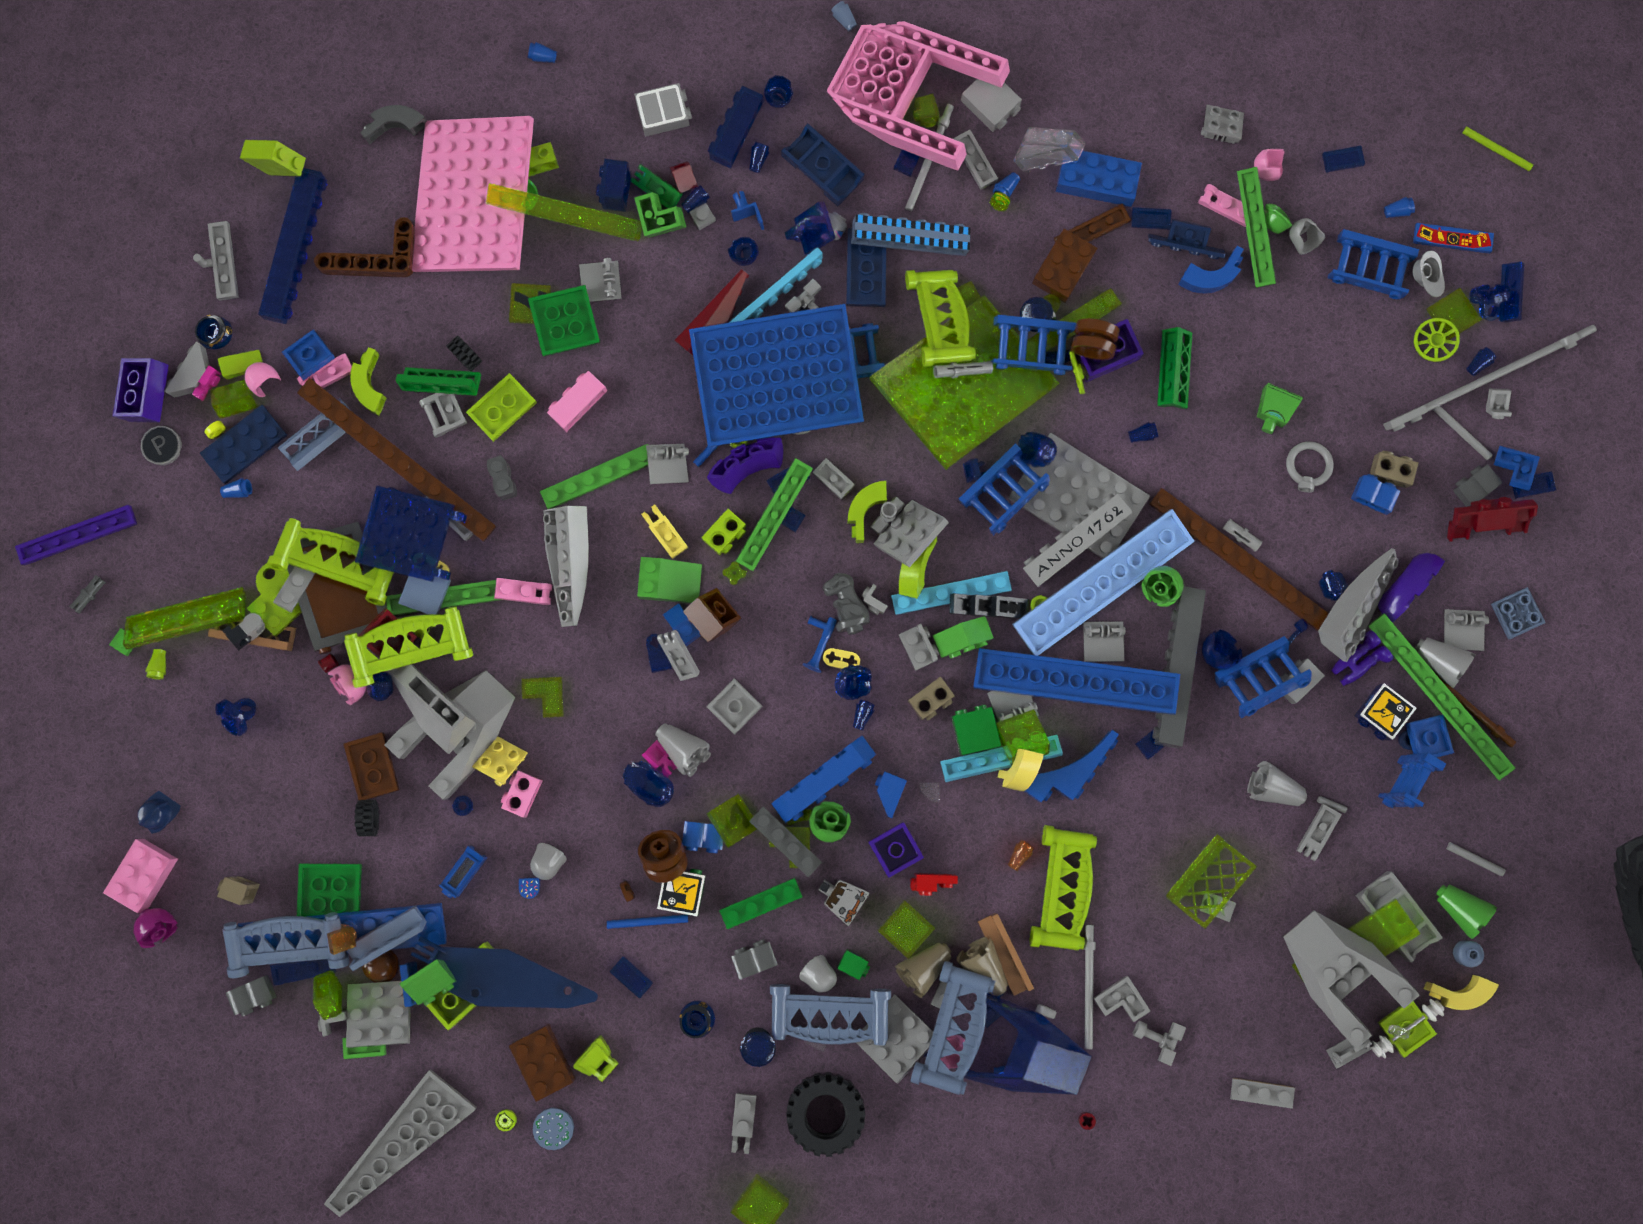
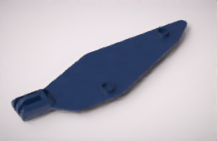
M420 936L418 941L434 948V951L418 944L414 948L429 955L430 959L413 951L411 953V956L427 964L432 963L436 959L444 960L456 979V982L453 983L454 988L448 992L476 1006L571 1008L595 1002L598 999L596 992L508 949L441 947ZM567 987H570L572 989V992L569 995L565 993V989Z

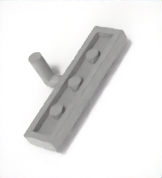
M227 221L208 224L212 259H204L199 254H195L193 259L203 268L213 266L216 296L219 301L239 298L230 224Z

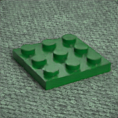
M586 285L528 298L543 357L600 343Z
M299 864L297 916L306 917L326 915L333 912L360 911L362 864Z

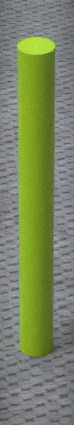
M1467 126L1462 134L1527 171H1530L1534 165Z

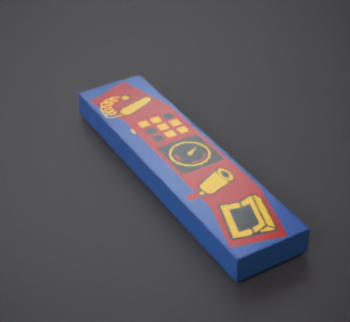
M1416 223L1413 243L1490 254L1493 248L1494 233Z

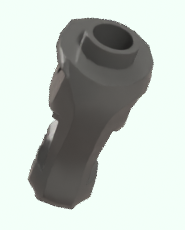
M836 573L832 579L823 584V591H825L824 594L826 596H838V599L833 602V607L837 609L840 621L836 625L837 631L839 633L848 632V635L863 631V626L870 623V617L867 608L854 591L853 578L844 573Z

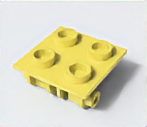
M497 736L472 767L495 779V784L501 787L502 784H506V780L510 775L514 774L513 772L517 770V766L521 761L525 760L524 758L528 752Z

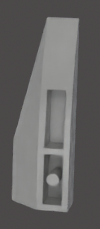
M563 506L543 510L545 550L561 626H577L583 605L588 572L587 506Z
M1391 548L1375 560L1347 587L1318 630L1321 643L1342 661L1347 662L1350 656L1354 655L1359 641H1362L1365 637L1366 629L1393 571L1398 566L1395 549Z
M410 664L388 670L389 675L421 729L445 752L450 754L476 722L414 665Z

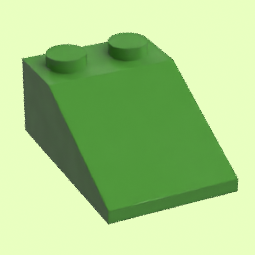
M641 557L637 597L645 600L692 603L700 594L702 564Z
M436 959L401 982L400 986L418 1005L424 1003L427 1006L436 1000L435 995L441 991L445 994L453 989V983L456 982V979L444 960Z

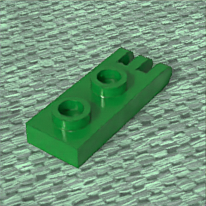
M640 164L638 168L644 173L635 171L634 175L639 178V181L634 177L630 181L647 194L652 192L658 194L660 203L665 207H675L683 194Z

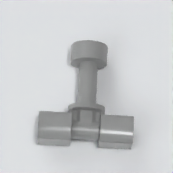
M814 279L803 288V293L798 297L794 296L785 305V308L790 313L798 312L801 308L804 310L807 308H819L814 303V296L821 290V286Z
M894 497L891 502H885L881 507L880 516L877 517L870 528L878 535L882 534L889 526L888 522H892L905 504L897 497Z
M1139 1020L1133 1031V1036L1140 1039L1145 1036L1159 1042V1047L1162 1050L1158 1061L1171 1066L1176 1055L1174 1049L1177 1041L1182 1040L1186 1027L1173 1022L1169 1033L1165 1032L1161 1035L1147 1029V1024Z

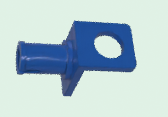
M739 191L740 199L737 192L734 193L733 199L737 209L731 211L733 221L735 222L756 214L760 228L764 230L763 220L756 202L748 204L743 191Z

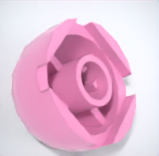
M340 665L328 672V675L333 676L330 678V681L340 696L342 693V695H346L349 699L346 701L347 704H354L365 694L367 686L354 688L352 681L354 675L351 665Z

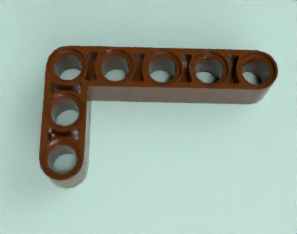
M405 217L399 218L395 222L393 255L323 252L316 255L314 264L325 275L409 277L413 273L415 227ZM410 226L408 231L402 232L403 227ZM403 245H408L405 251H401ZM325 261H329L326 267H322ZM344 262H349L347 267L341 268ZM364 262H368L367 267L361 268ZM383 263H388L386 268L380 269ZM406 263L407 267L403 270H400V266Z

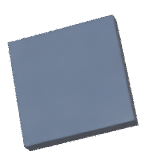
M412 566L398 604L425 614H438L451 580Z

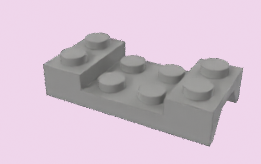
M1386 871L1355 895L1365 909L1371 912L1394 942V947L1407 962H1413L1420 951L1429 944L1443 938L1393 872Z

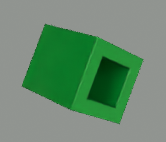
M846 949L837 968L860 980L861 976L865 978L870 966L867 965L869 962L867 959Z

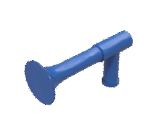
M810 616L808 624L823 629V633L812 659L808 663L802 664L806 668L818 673L822 672L819 668V662L837 623L836 619L829 617L826 623Z

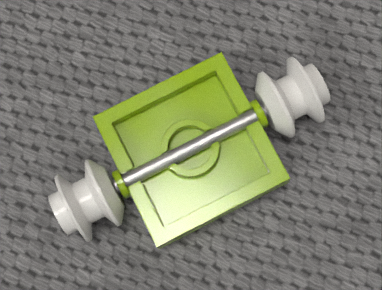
M1429 999V1006L1422 1004L1423 1012L1419 1010L1414 1001L1405 1008L1402 1006L1398 1007L1377 1022L1387 1035V1038L1380 1035L1379 1042L1372 1041L1373 1046L1371 1048L1378 1057L1386 1058L1385 1053L1387 1051L1394 1052V1045L1401 1057L1405 1058L1437 1035L1427 1020L1436 1022L1438 1014L1444 1016V1007L1438 1000L1434 1001L1432 999Z

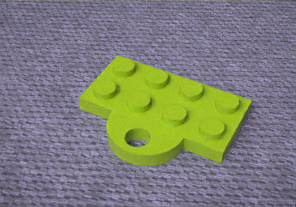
M266 563L260 568L256 576V586L261 595L247 609L251 613L258 614L265 623V627L277 637L302 612L299 602L292 613L273 603L289 577L288 569L286 572L274 570L275 576L272 579H266L265 573L271 569Z

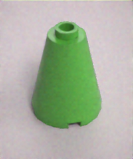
M1450 884L1447 887L1442 885L1436 893L1438 895L1437 901L1471 939L1475 938L1480 933L1479 930L1487 925L1497 909L1493 904Z

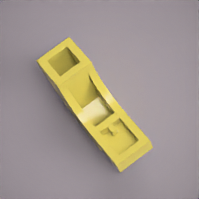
M1018 749L1012 767L1008 771L999 770L998 778L1004 779L1002 787L1018 791L1027 790L1037 776L1044 754Z
M1473 975L1469 984L1459 991H1450L1430 982H1426L1424 989L1430 992L1429 996L1441 1000L1442 1006L1456 1010H1469L1486 1003L1494 995L1499 984Z

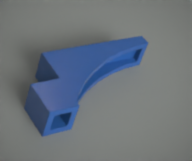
M1110 730L1090 752L1077 761L1054 771L1037 774L1031 786L1024 792L1038 802L1049 799L1053 793L1051 788H1054L1069 800L1078 799L1084 791L1082 787L1085 782L1089 783L1095 776L1094 769L1097 765L1101 766L1106 760L1105 754L1108 749L1112 750L1118 743L1116 738L1119 734Z

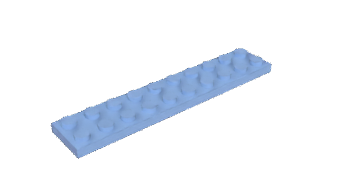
M1170 509L1012 625L1032 654L1038 656L1144 579L1150 570L1162 566L1192 544L1194 540L1173 509Z

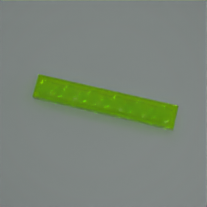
M1110 288L1058 321L1077 323L1080 319H1100L1118 308L1122 303ZM1050 331L1047 334L1046 352L1058 345L1059 335H1057V332ZM1075 331L1069 333V336H1067L1066 340L1071 336L1075 335ZM1039 333L1027 340V362H1031L1038 357Z

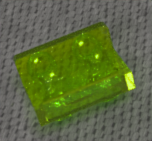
M245 380L211 390L212 407L220 419L257 408L252 391L247 386Z

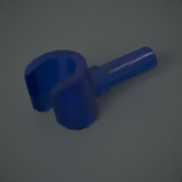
M1300 619L1293 624L1297 630L1288 639L1289 645L1300 633L1307 629L1308 625L1304 619Z

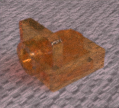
M344 923L341 924V929L327 933L329 950L333 955L356 947L355 939L357 934L352 926Z

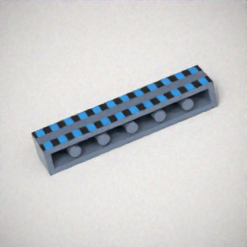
M860 213L855 215L852 221L851 244L966 256L970 250L971 227H965L963 224L946 225L944 222L927 223L926 220L909 221L903 217L891 219L885 215L874 217L867 213Z

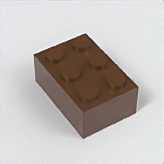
M1063 229L1034 277L1032 284L1066 303L1098 248L1068 230Z
M549 1024L509 1045L536 1102L576 1080Z

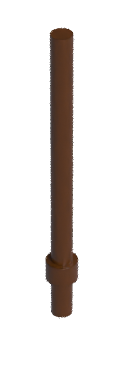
M1436 674L1462 706L1491 730L1490 733L1493 736L1500 738L1509 747H1513L1516 744V741L1505 733V729L1502 726L1496 725Z

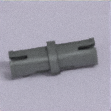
M95 575L86 588L80 590V595L69 607L75 609L74 611L80 614L86 605L96 598L95 595L106 582Z

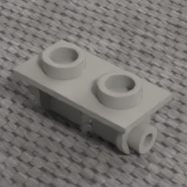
M1345 1039L1326 1051L1337 1069L1371 1050L1370 1045L1372 1043L1367 1039L1356 1049L1348 1039Z

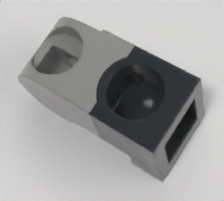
M250 613L244 618L243 622L233 629L228 625L222 631L239 651L264 631L265 623L258 614Z

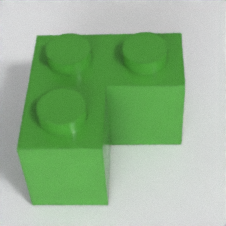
M652 192L634 198L644 236L651 238L686 228L682 208L675 206L662 210L658 194Z
M985 616L962 622L933 635L941 658L949 656L950 659L960 656V651L962 650L966 653L988 645L986 641L994 638Z

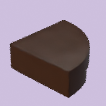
M625 880L620 883V888L626 901L633 900L636 896L628 881Z

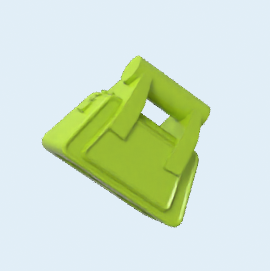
M599 1035L575 1061L573 1068L588 1076L594 1075L603 1082L619 1063L611 1057L612 1052L604 1038ZM606 1061L608 1064L600 1071L598 1068Z

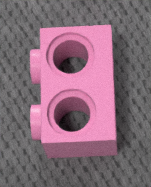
M518 771L517 774L514 773L509 782L511 785L509 792H505L501 799V803H503L501 808L526 818L543 780L522 771ZM524 778L529 781V787L526 790L520 787V782ZM515 797L521 800V805L517 809L512 806V800Z

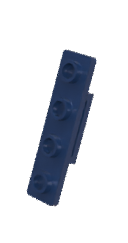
M1172 219L1168 237L1148 234V242H1151V245L1156 247H1162V245L1170 246V249L1174 251L1184 249L1193 255L1207 254L1212 259L1225 258L1226 255L1223 249L1206 246L1211 232V227Z

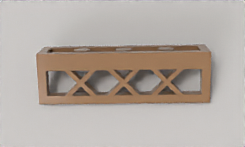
M217 614L215 628H209L208 636L230 641L223 631L220 630L222 619L229 620L233 628L237 626L233 621L241 623L244 619ZM287 626L284 629L291 631L289 642L280 641L278 636L275 637L272 634L267 638H261L259 635L248 644L292 652L297 628Z
M993 913L977 921L984 936L988 940L991 938L1013 996L1025 990H1033L1034 987L999 915Z

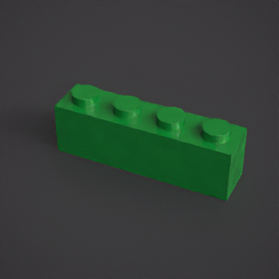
M792 878L719 911L726 928L730 929L803 896L796 879Z

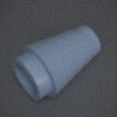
M844 1L839 2L831 9L832 16L848 32L857 26L848 4H845Z

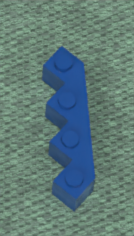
M860 736L771 804L785 823L790 819L796 821L804 815L802 810L814 801L817 804L827 797L825 795L826 792L837 784L840 787L849 781L848 776L859 767L864 770L872 763L870 759L877 754L865 738Z

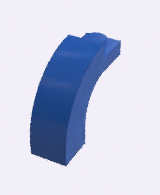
M1236 246L1225 266L1216 271H1206L1191 263L1178 285L1196 293H1213L1225 288L1241 271L1238 266L1243 259L1241 253L1244 249Z

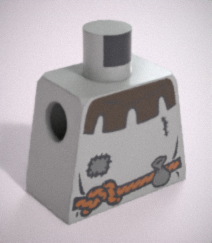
M840 879L835 886L824 880L818 889L828 896L824 904L848 926L869 895L868 891Z

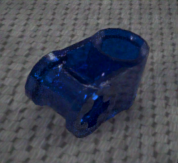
M651 634L646 640L652 673L672 669V665L660 643L658 648L651 645V642H654L653 638L657 639L659 634Z

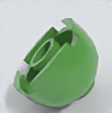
M1158 566L1150 570L1142 582V590L1147 600L1157 603V606L1160 607L1174 604L1181 596L1184 587L1183 579L1179 572L1169 566Z
M825 801L813 808L809 821L810 829L813 835L820 841L833 843L841 840L846 835L851 818L850 814L843 810L842 805Z

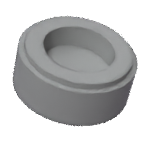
M1038 1004L1035 1010L1052 1019L1055 1018L1057 1013L1056 1010L1042 1004Z

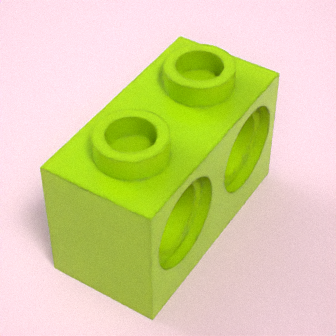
M551 142L531 147L529 176L559 168Z
M727 509L701 538L719 556L722 553L727 554L733 547L731 543L736 538L738 540L741 539L746 533V524L732 511ZM735 522L738 526L736 530L729 531L727 524ZM718 536L724 538V543L720 546L713 543L714 539Z

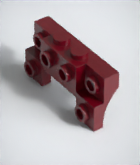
M1501 497L1492 500L1481 499L1471 502V506L1454 508L1453 521H1449L1447 539L1450 542L1456 538L1469 540L1472 528L1475 532L1505 529L1507 535H1511V532L1519 531L1528 533L1529 524L1537 515L1538 504L1533 499L1513 501L1511 498Z

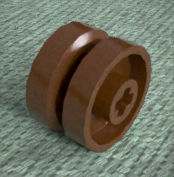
M1090 318L1080 319L1076 323L1075 334L1077 337L1073 338L1071 350L1085 358L1095 360L1113 359L1116 350L1114 342L1118 340L1120 329L1107 321Z
M670 830L655 831L647 835L639 844L638 855L643 864L645 874L650 880L666 883L675 880L686 870L688 864L687 855L683 849L681 838L675 832Z

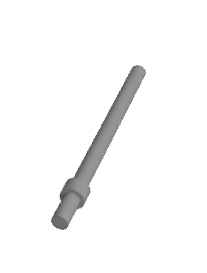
M946 105L942 117L938 120L936 133L943 135L945 129H948L949 119L954 109L953 105ZM925 158L906 204V210L912 212L931 166V160Z
M1086 925L1083 948L1085 950V1049H1093V950H1096V942L1094 941V925Z

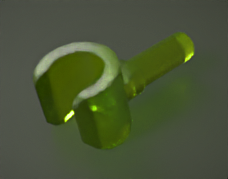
M813 809L803 810L804 816H801L796 821L793 819L789 820L788 825L810 820Z

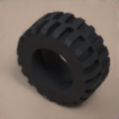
M826 1072L825 1074L816 1073L810 1078L806 1077L801 1084L794 1088L793 1093L790 1095L786 1116L788 1130L793 1135L797 1145L800 1144L806 1152L811 1151L815 1156L819 1157L820 1154H824L826 1157H832V1154L838 1153V1155L842 1154L846 1148L850 1149L854 1145L855 1140L860 1138L861 1131L864 1129L865 1108L863 1099L858 1089L853 1086V1083L845 1080L839 1074L836 1076L832 1075L831 1072ZM818 1096H834L844 1106V1122L838 1130L832 1133L817 1132L807 1121V1107Z

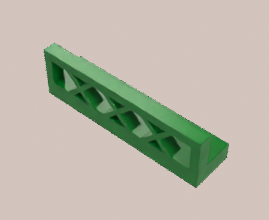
M1180 327L1162 330L1157 406L1160 407L1175 406L1181 409L1188 408L1192 332ZM1182 336H1185V344L1182 341ZM1179 393L1181 395V402L1178 401Z
M405 367L404 374H397L396 382L402 391L477 396L481 373Z

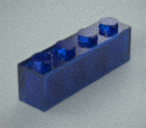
M744 86L741 87L740 91H736L733 97L734 103L732 108L727 109L724 117L726 120L723 125H719L716 132L717 138L715 142L712 141L708 148L710 160L730 169L764 103L762 94Z

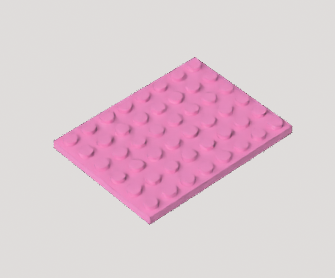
M531 116L429 120L425 123L414 226L413 272L520 270L534 119Z

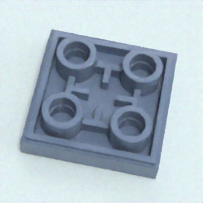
M1528 587L1491 603L1508 640L1546 623Z

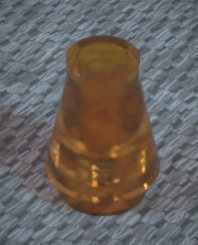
M1020 840L1019 843H1016L1007 865L1018 871L1033 855L1035 848L1027 842Z

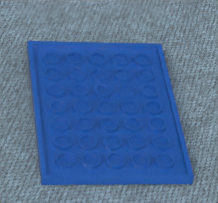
M845 304L689 329L708 447L864 422Z

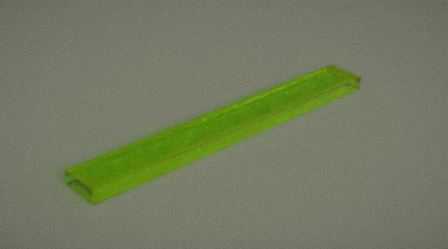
M491 183L488 184L485 201L487 205L625 239L640 240L642 229L640 220Z

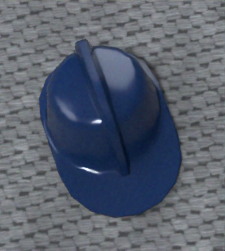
M158 791L139 808L137 814L138 824L148 828L152 834L160 832L177 816L181 805Z

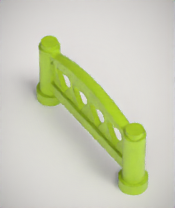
M907 270L905 273L907 290L917 291L929 346L922 347L923 367H932L933 364L971 361L976 357L975 348L968 346L970 325L966 305L954 284L958 282L957 271L915 272V270ZM940 288L947 289L946 294L949 297L942 298L932 293ZM943 303H949L951 305L949 309L952 312L945 313L936 308ZM947 318H952L955 328L950 329L940 325V323ZM954 333L957 335L956 340L959 343L953 344L943 339Z
M293 518L286 522L274 554L269 556L267 561L268 567L276 571L286 572L290 564L368 591L365 597L368 602L378 606L385 605L387 600L386 592L398 563L397 555L386 553V556H381L368 546L347 536L325 530L302 528L300 526L301 522ZM307 538L309 542L315 541L317 547L304 555L300 540ZM327 545L328 548H335L337 553L323 562L320 546ZM346 552L348 555H355L356 560L343 569L339 554ZM366 559L367 562L372 561L376 566L362 575L359 560Z
M457 606L446 608L443 615H416L393 620L372 629L362 636H357V633L347 634L344 640L354 679H352L354 688L373 684V674L452 653L454 661L474 656L472 647L468 646ZM437 624L443 625L444 629L439 643L427 633L428 627H435ZM418 629H421L424 635L418 648L407 638V634L411 631L415 633ZM397 635H403L404 641L399 653L387 644L389 637L395 638ZM377 640L384 642L379 659L367 649L369 642L375 643Z
M1049 825L1044 826L1042 845L1050 846L1041 925L1040 927H1031L1029 945L1031 947L1042 945L1071 950L1084 948L1085 939L1080 936V932L1085 923L1092 896L1093 870L1090 849L1095 848L1097 844V837L1093 836V834L1054 829V826ZM1078 851L1081 854V858L1078 860L1080 866L1077 869L1073 868L1063 857ZM1072 872H1077V887L1075 889L1070 888L1060 878ZM1074 892L1076 894V898L1073 900L1075 903L1074 908L1069 909L1058 898ZM1071 912L1073 914V919L1071 920L1072 928L1066 929L1055 918Z

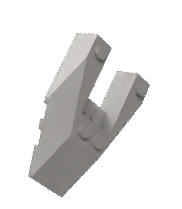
M487 671L445 693L476 724L453 749L457 754L455 758L429 785L443 800H448L476 770L472 766L497 738L514 702L515 696ZM413 716L387 741L385 746L399 759H405L427 734L421 729Z
M1315 910L1283 936L1310 997L1356 1049L1372 1035L1369 1029L1342 999L1371 974L1403 1008L1420 996L1417 990L1372 942L1340 926Z

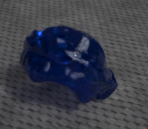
M860 665L844 667L839 671L835 679L836 693L846 700H855L861 696L868 695L872 689L870 669Z

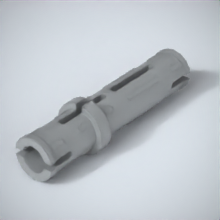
M991 361L963 364L952 362L950 365H935L933 368L935 378H958V376L991 374L993 372Z

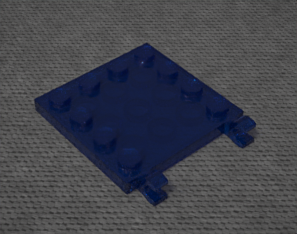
M376 486L355 563L433 582L434 577L449 580L451 573L438 569L437 566L450 520L465 523L467 515L462 512L453 511L454 505Z

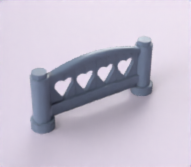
M336 912L326 914L325 919L282 916L263 919L243 927H238L236 922H229L223 925L224 928L222 930L229 964L227 967L229 978L243 977L249 973L248 966L321 959H328L329 968L331 969L343 968L350 964L349 955L345 953L340 917ZM306 930H321L322 935L317 945L306 935ZM294 931H299L302 936L297 947L285 936L286 932L293 933ZM274 933H279L281 935V940L276 949L267 941L265 934L273 935ZM253 935H259L261 937L256 951L246 942L245 936L253 937Z
M945 961L939 981L947 983L925 1064L916 1062L911 1082L918 1085L923 1083L957 1095H964L967 1082H964L963 1078L979 1050L986 1023L987 993L993 992L996 981L990 977L955 967L953 963ZM975 993L977 995V1000L973 1002L975 1008L972 1011L967 1010L957 997ZM969 1013L971 1015V1021L968 1022L969 1029L967 1031L961 1030L952 1017ZM962 1033L965 1035L966 1040L962 1043V1051H957L946 1037ZM958 1054L960 1061L956 1063L958 1066L955 1072L950 1071L940 1058Z
M788 984L770 985V994L772 995V1036L774 1040H785V1036L790 1035L801 1040L820 1044H850L872 1039L874 1045H886V1041H888V1000L891 999L890 989H871L870 998L790 994V985ZM799 1008L808 1022L806 1027L801 1025L795 1027L791 1024V1020ZM819 1009L828 1023L826 1028L821 1026L815 1028L811 1025V1021ZM839 1010L848 1023L847 1029H842L841 1027L835 1029L831 1025ZM859 1012H861L868 1024L867 1030H862L861 1028L855 1030L852 1028L851 1024Z

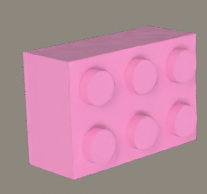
M135 839L103 893L134 912L141 913L150 907L178 858L145 839Z

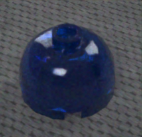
M1221 629L1209 634L1202 644L1204 661L1217 670H1227L1241 662L1242 650L1241 647L1237 649L1235 645L1237 640L1230 633Z

